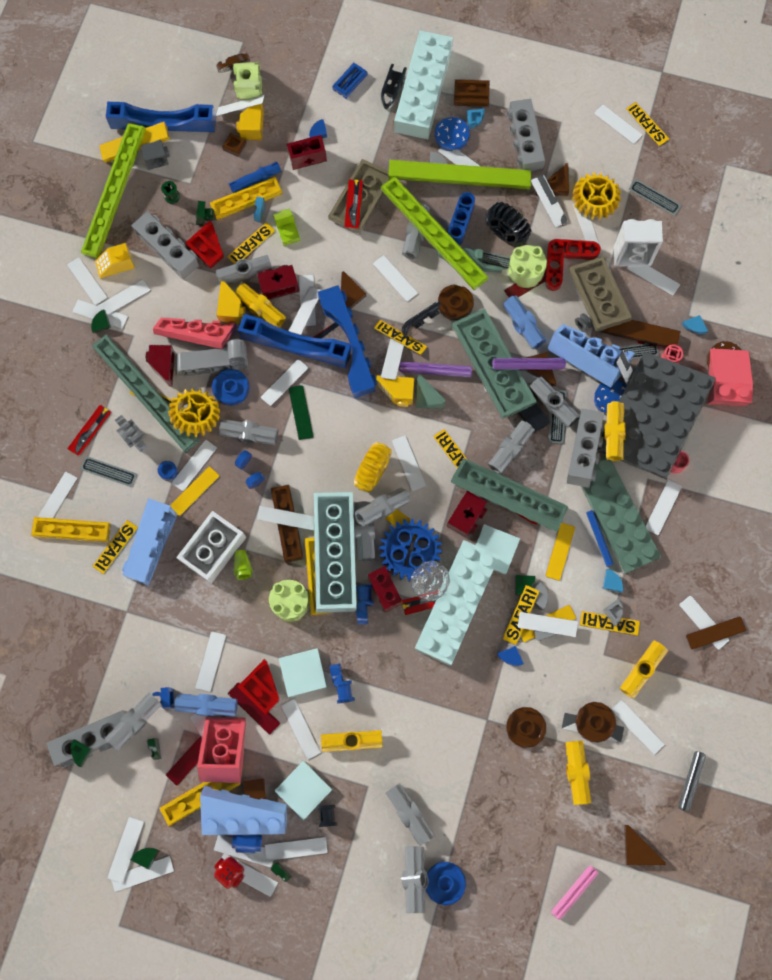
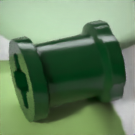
M166 181L162 184L161 191L164 194L165 201L169 204L177 203L180 199V193L177 190L176 184L173 181Z

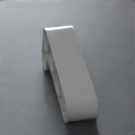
M240 339L228 341L227 348L178 353L175 355L176 374L179 376L216 373L226 369L248 368V356L245 342Z

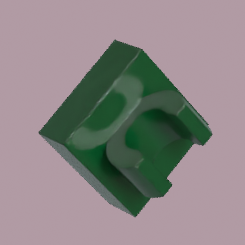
M198 200L196 225L203 226L204 220H213L214 209H205V201Z

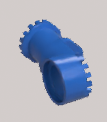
M365 584L364 587L363 585L362 587L361 585L356 586L358 594L356 608L358 625L369 624L367 606L374 605L371 596V589L373 588L371 584Z
M341 664L330 665L332 683L337 688V704L355 701V698L352 697L350 686L352 681H343L342 669L339 667Z

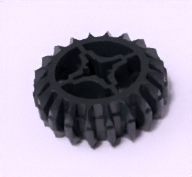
M496 202L487 211L485 220L487 225L490 226L489 229L498 238L508 243V245L520 247L529 239L532 231L530 224L527 223L528 220L523 217L519 210L509 206L508 203Z

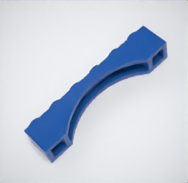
M107 101L106 120L111 129H126L128 123L147 128L165 122L168 131L215 132L216 114L213 105L195 104L182 110L155 111L133 106L126 102Z
M339 285L318 291V298L324 315L341 327L351 344L352 364L348 374V383L354 399L375 392L377 380L374 374H370L369 368H371L369 358L364 357L363 351H365L363 341L358 340V327L356 323L353 324L351 321L353 317L351 308L346 307L345 301H347L345 291H341Z
M246 314L243 315L238 329L240 338L243 340L342 368L347 367L352 352L350 343L336 339H320L299 335L272 325L261 318Z

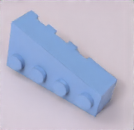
M564 324L554 332L548 350L555 355L564 358L570 364L610 388L622 375L617 365V360L622 352L619 350V346L612 344L611 347L601 343L602 339L586 337V333ZM632 351L625 352L629 363L635 354Z
M148 498L128 560L124 563L122 569L123 576L149 586L177 518V513L171 506Z
M204 786L200 795L202 835L285 834L287 827V804L262 798L258 800L250 798L249 795L242 794L241 796L232 794L230 791H219L211 789L212 787Z

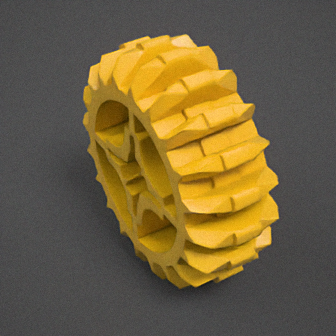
M593 172L591 176L587 173L585 178L581 177L579 182L575 184V189L572 192V201L575 202V208H579V214L584 212L585 217L590 215L593 220L596 216L600 220L602 216L607 218L609 214L612 215L618 209L621 201V190L618 189L619 184H614L615 178L609 179V174L604 177L602 172L599 175ZM583 191L587 193L588 200L585 199ZM606 192L610 196V201L607 199Z
M194 388L191 389V392L185 389L184 394L178 392L177 398L173 397L172 403L169 404L170 410L168 415L171 417L170 423L174 424L175 430L179 429L181 434L187 432L188 437L191 433L195 437L198 436V433L204 436L205 431L210 433L212 427L215 428L220 417L219 404L215 401L214 396H209L208 391L203 394L201 388L198 392H195ZM184 405H188L182 412H179ZM210 412L209 416L205 420L201 421V418L203 416H206V413Z
M375 442L371 446L356 472L354 486L367 493L375 489L389 464L392 455L391 448L379 442Z

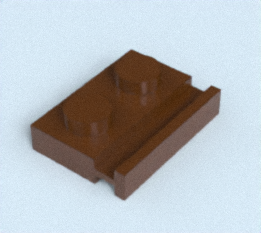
M455 79L454 106L489 107L490 80Z

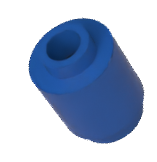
M233 835L232 848H236V853L255 854L256 852H261L262 835Z

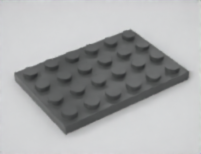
M644 351L619 402L624 403V422L626 427L624 460L620 461L667 480L716 381V377ZM603 432L602 448H597V451L606 455L607 440H605V432Z

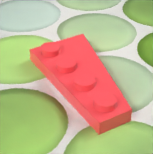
M160 318L153 327V332L163 337L223 349L237 327L236 322L229 321V324H221V321L214 320L212 323H202V320L196 319L185 322V319Z

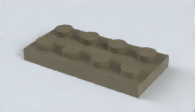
M361 159L350 178L353 180H363L359 228H348L358 234H361L384 194L381 186L390 180L388 179L387 170L364 159ZM348 183L328 215L329 220L343 227L345 224Z
M604 256L569 267V273L596 332L631 321L632 316Z

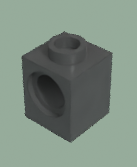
M161 140L141 145L148 170L169 165L167 157H170L167 146L163 147Z

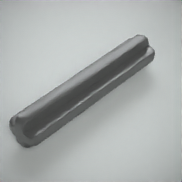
M694 752L678 808L685 812L690 811L705 762L706 754L702 752Z

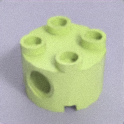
M240 62L233 64L234 75H236L234 90L237 94V99L246 100L261 96L262 77L260 76V63Z
M525 245L514 249L510 257L508 274L510 280L517 283V286L530 288L536 286L542 280L547 260L541 247Z
M283 580L274 584L270 591L269 604L278 618L283 621L293 622L298 621L308 612L310 599L301 583L294 580Z

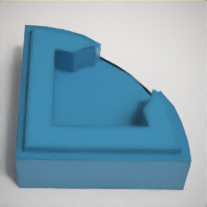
M485 109L467 110L469 129L475 128L482 122Z
M257 196L255 201L257 209L253 216L254 221L261 222L266 206L264 198Z
M700 315L682 323L686 330L698 335L708 332Z
M606 569L602 589L622 593L623 584L620 577L614 571Z

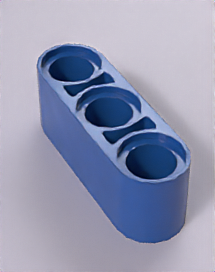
M470 192L460 195L448 229V234L459 246L464 241L474 211L475 197Z

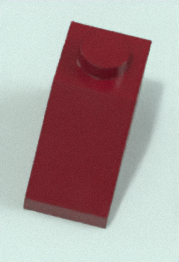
M149 345V351H146L145 355L146 362L169 387H173L175 351L172 345Z

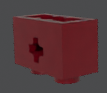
M321 135L287 143L288 155L293 170L327 162L326 150Z
M282 265L277 269L264 270L257 274L262 294L268 300L300 292L293 265Z
M466 491L447 522V527L465 538L469 534L473 535L478 527L475 523L478 518L483 519L488 510L485 508L487 502ZM472 513L471 517L465 518L466 514Z
M386 566L367 574L384 613L402 605V599Z

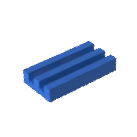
M353 62L335 82L332 90L338 91L339 95L342 94L347 99L367 76V71ZM355 69H357V71L352 76H350ZM348 78L347 82L340 88L343 82Z

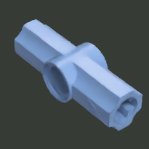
M517 296L508 298L503 303V307L511 317L515 330L523 335L532 350L541 347L546 342V339L537 327L533 314L525 309Z
M177 694L175 698V711L196 713V715L204 716L221 715L236 717L238 699L221 698L208 694H199V696Z

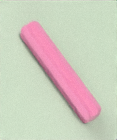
M588 866L554 907L552 914L557 919L561 920L597 877L598 871L593 866Z

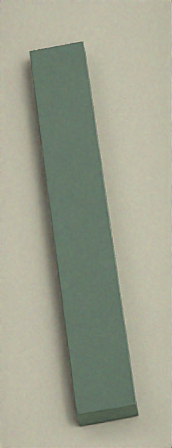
M107 335L92 345L95 351L185 453L200 442L193 433L188 437L187 432L181 434L179 429L175 430L174 424L170 423L171 417L168 415L169 405Z

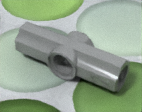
M421 204L430 214V208L425 204ZM410 221L406 230V240L402 255L413 260L417 259L421 242L424 241L425 237Z
M264 255L251 260L240 259L235 265L215 271L219 284H221V281L231 284L237 281L248 282L254 276H257L258 273L273 269L269 256ZM243 269H248L246 272H240Z
M542 377L537 378L529 386V389L545 404L547 411L553 413L567 428L575 424L580 418V415L564 400L563 395L555 391ZM557 400L559 404L553 405L550 401Z
M223 419L219 428L220 436L239 439V441L247 444H255L257 442L275 446L278 440L279 430L277 428L260 426L252 421L237 422Z
M521 421L512 434L504 439L498 452L488 463L492 471L501 475L509 463L516 459L522 451L523 445L535 431L532 425Z
M402 487L388 495L383 494L374 499L370 504L355 512V519L363 527L379 518L381 520L392 514L396 509L409 503L410 495Z
M360 501L355 503V512L371 502ZM356 521L355 536L358 543L359 561L375 560L374 522L363 527Z
M148 693L134 709L131 708L120 719V723L106 736L105 740L118 751L133 735H136L146 725L147 720L162 704L153 695Z
M399 783L386 792V795L397 810V815L405 827L410 830L417 844L421 846L434 837L433 833L422 818L423 815L414 801H411L404 787Z
M422 846L405 847V871L402 873L401 881L403 888L406 890V913H425V889L428 886V874L424 870V847Z

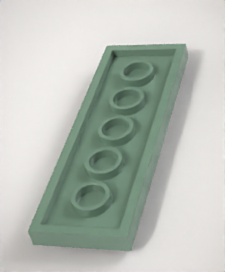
M485 308L452 323L455 334L502 420L536 404V400L519 369H493L492 362L494 358H512Z
M606 456L599 458L598 465L594 464L593 468L597 470L595 482L591 481L590 488L582 486L581 488L626 574L661 558V555L611 460H607Z
M465 458L460 463L451 480V483L459 488H464L477 496L488 499L494 504L503 506L513 513H518L528 520L535 521L556 532L568 508L567 505Z

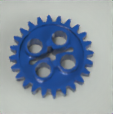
M412 518L410 524H407V521L403 519V525L396 522V528L389 526L391 533L384 532L387 539H381V543L385 546L379 547L380 551H384V553L380 554V558H386L382 565H389L387 571L393 570V577L400 574L401 581L404 576H407L408 582H410L411 577H414L417 581L419 575L424 579L426 578L425 572L432 574L431 566L434 565V568L437 569L435 561H441V558L437 555L442 554V550L437 548L442 543L436 542L439 535H432L435 530L434 528L427 530L428 523L421 526V520H419L417 524H414V519ZM402 534H407L410 539L407 542H402L399 537ZM414 534H417L414 551L411 552L408 565L404 566L408 555L407 549L411 546ZM420 540H425L428 546L420 548L417 543ZM396 552H401L404 557L401 560H395L393 555ZM414 558H419L422 564L417 567L411 561Z

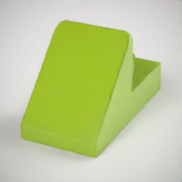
M290 208L273 213L283 246L301 241Z

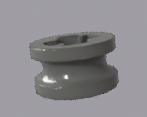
M584 313L580 315V318H575V324L582 332H586L587 328L593 326L590 318Z

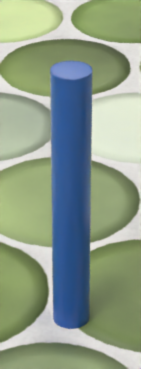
M594 511L586 512L606 567L614 565Z

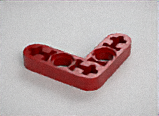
M551 240L548 244L545 284L547 289L557 291L561 288L564 258L594 260L600 254L601 247L599 243L584 240ZM557 246L558 251H554L553 247ZM576 246L579 251L572 253L569 251V247ZM593 248L594 253H591L589 249ZM556 261L560 264V267L554 269L550 266V263ZM553 274H556V285L552 283Z

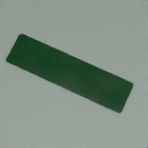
M303 385L290 387L289 393L298 439L313 438Z

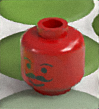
M232 856L225 860L221 858L214 866L216 869L214 878L226 889L232 887L235 889L245 877L243 874L244 867Z

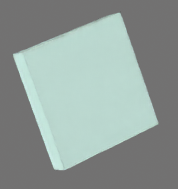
M484 524L476 546L499 555L494 571L506 575L520 538Z
M317 648L279 658L288 698L327 688Z
M302 761L275 790L302 820L332 791L305 761Z

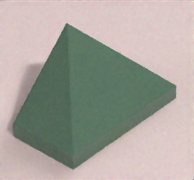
M419 375L417 377L416 408L443 409L446 400Z

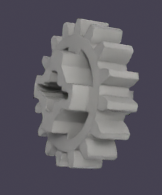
M122 415L115 419V422L120 427L116 431L130 448L135 445L139 452L147 448L142 440L146 436L132 419L127 422Z

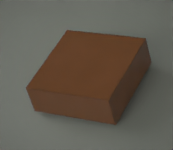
M230 133L222 149L239 157L247 142L245 139Z
M264 778L243 781L245 795L258 800L261 798L267 799Z

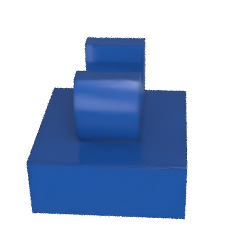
M160 688L161 692H154L152 694L153 696H160V703L162 704L160 707L163 709L175 708L173 688Z

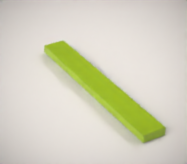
M127 124L83 244L82 255L97 259L101 255L146 131L144 126Z
M389 160L388 179L396 177L398 180L530 189L531 170Z
M393 177L381 186L383 193L474 291L488 281V276L396 177Z

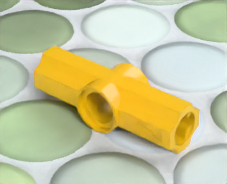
M245 283L237 288L235 294L255 317L262 318L279 328L284 324L286 316L273 307L272 303L264 295L257 294Z
M613 401L607 403V423H605V440H607L606 459L611 461L624 460V440L626 437L624 403Z
M653 640L619 689L625 695L632 699L637 696L668 652L666 647ZM641 664L645 665L648 669L646 675L642 674L639 670Z
M382 730L321 734L322 752L383 748ZM351 735L356 736L358 740L354 747H349L346 743L347 738Z
M583 740L565 742L568 763L566 764L568 782L571 785L573 805L591 803L589 789L590 771L585 759Z

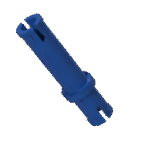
M275 161L268 166H261L259 170L228 184L232 192L235 193L262 180H268L269 177L282 171L278 162Z

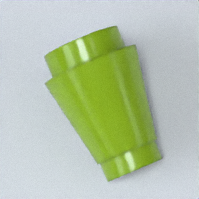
M246 550L235 551L234 575L236 579L246 580L251 578L253 569Z

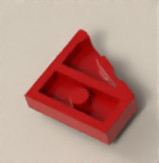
M211 220L185 242L186 246L210 269L224 258Z
M263 659L237 686L265 715L280 701L266 659Z

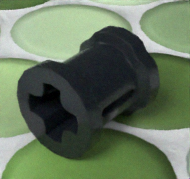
M335 804L318 806V810H320L319 827L337 826L334 817Z

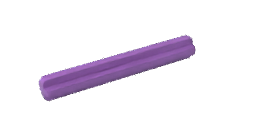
M494 358L492 366L493 369H564L566 363L564 358Z
M401 361L399 363V372L471 377L472 367Z

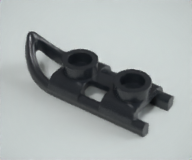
M391 64L381 91V101L384 109H388L397 98L407 71L406 67H404L401 73L394 71V64ZM384 94L392 97L388 104L385 103Z
M439 301L435 302L407 320L402 326L404 338H407L408 329L411 325L417 329L425 323L423 320L428 316L432 319L440 314L438 310L441 303Z

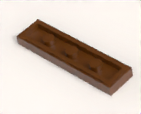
M632 319L629 322L604 329L603 331L605 334L667 348L669 345H678L681 332Z
M290 485L271 488L274 509L295 513ZM277 523L284 562L304 559L298 527Z

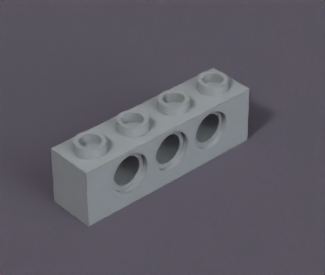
M530 98L511 101L510 107L507 109V119L511 120L512 124L510 125V133L515 138L513 146L514 151L518 152L517 165L521 167V170L541 171L544 168L545 158L532 100Z
M147 211L131 225L135 234L182 280L199 267L197 255L192 250L188 251L185 248L184 242L180 238L176 239L173 236V232L167 226L164 228L156 215L152 216Z
M581 409L567 484L590 488L591 481L595 482L597 470L593 468L594 464L598 465L600 453H597V448H602L604 437L600 436L601 431L605 432V423L607 422V420H603L604 412ZM581 463H585V464H587L588 466H585V467H584V466H581L580 464H581Z
M119 711L47 742L46 744L54 766L66 768L74 764L72 754L69 751L73 739L93 749L88 758L93 756L92 752L100 750L102 752L112 748L105 740L107 730L111 726L115 728L127 711ZM94 735L96 741L94 745L90 746L88 738Z

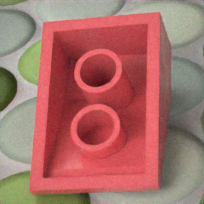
M711 348L709 375L716 377V381L708 395V404L746 407L752 403L753 396L749 351Z
M206 717L197 765L200 782L241 783L246 718Z

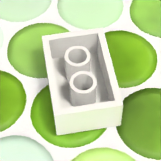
M629 219L624 221L614 244V266L651 267L663 242L662 221L654 219L646 221Z
M212 511L176 558L212 584L234 555V552L237 551L246 539V536L242 531Z

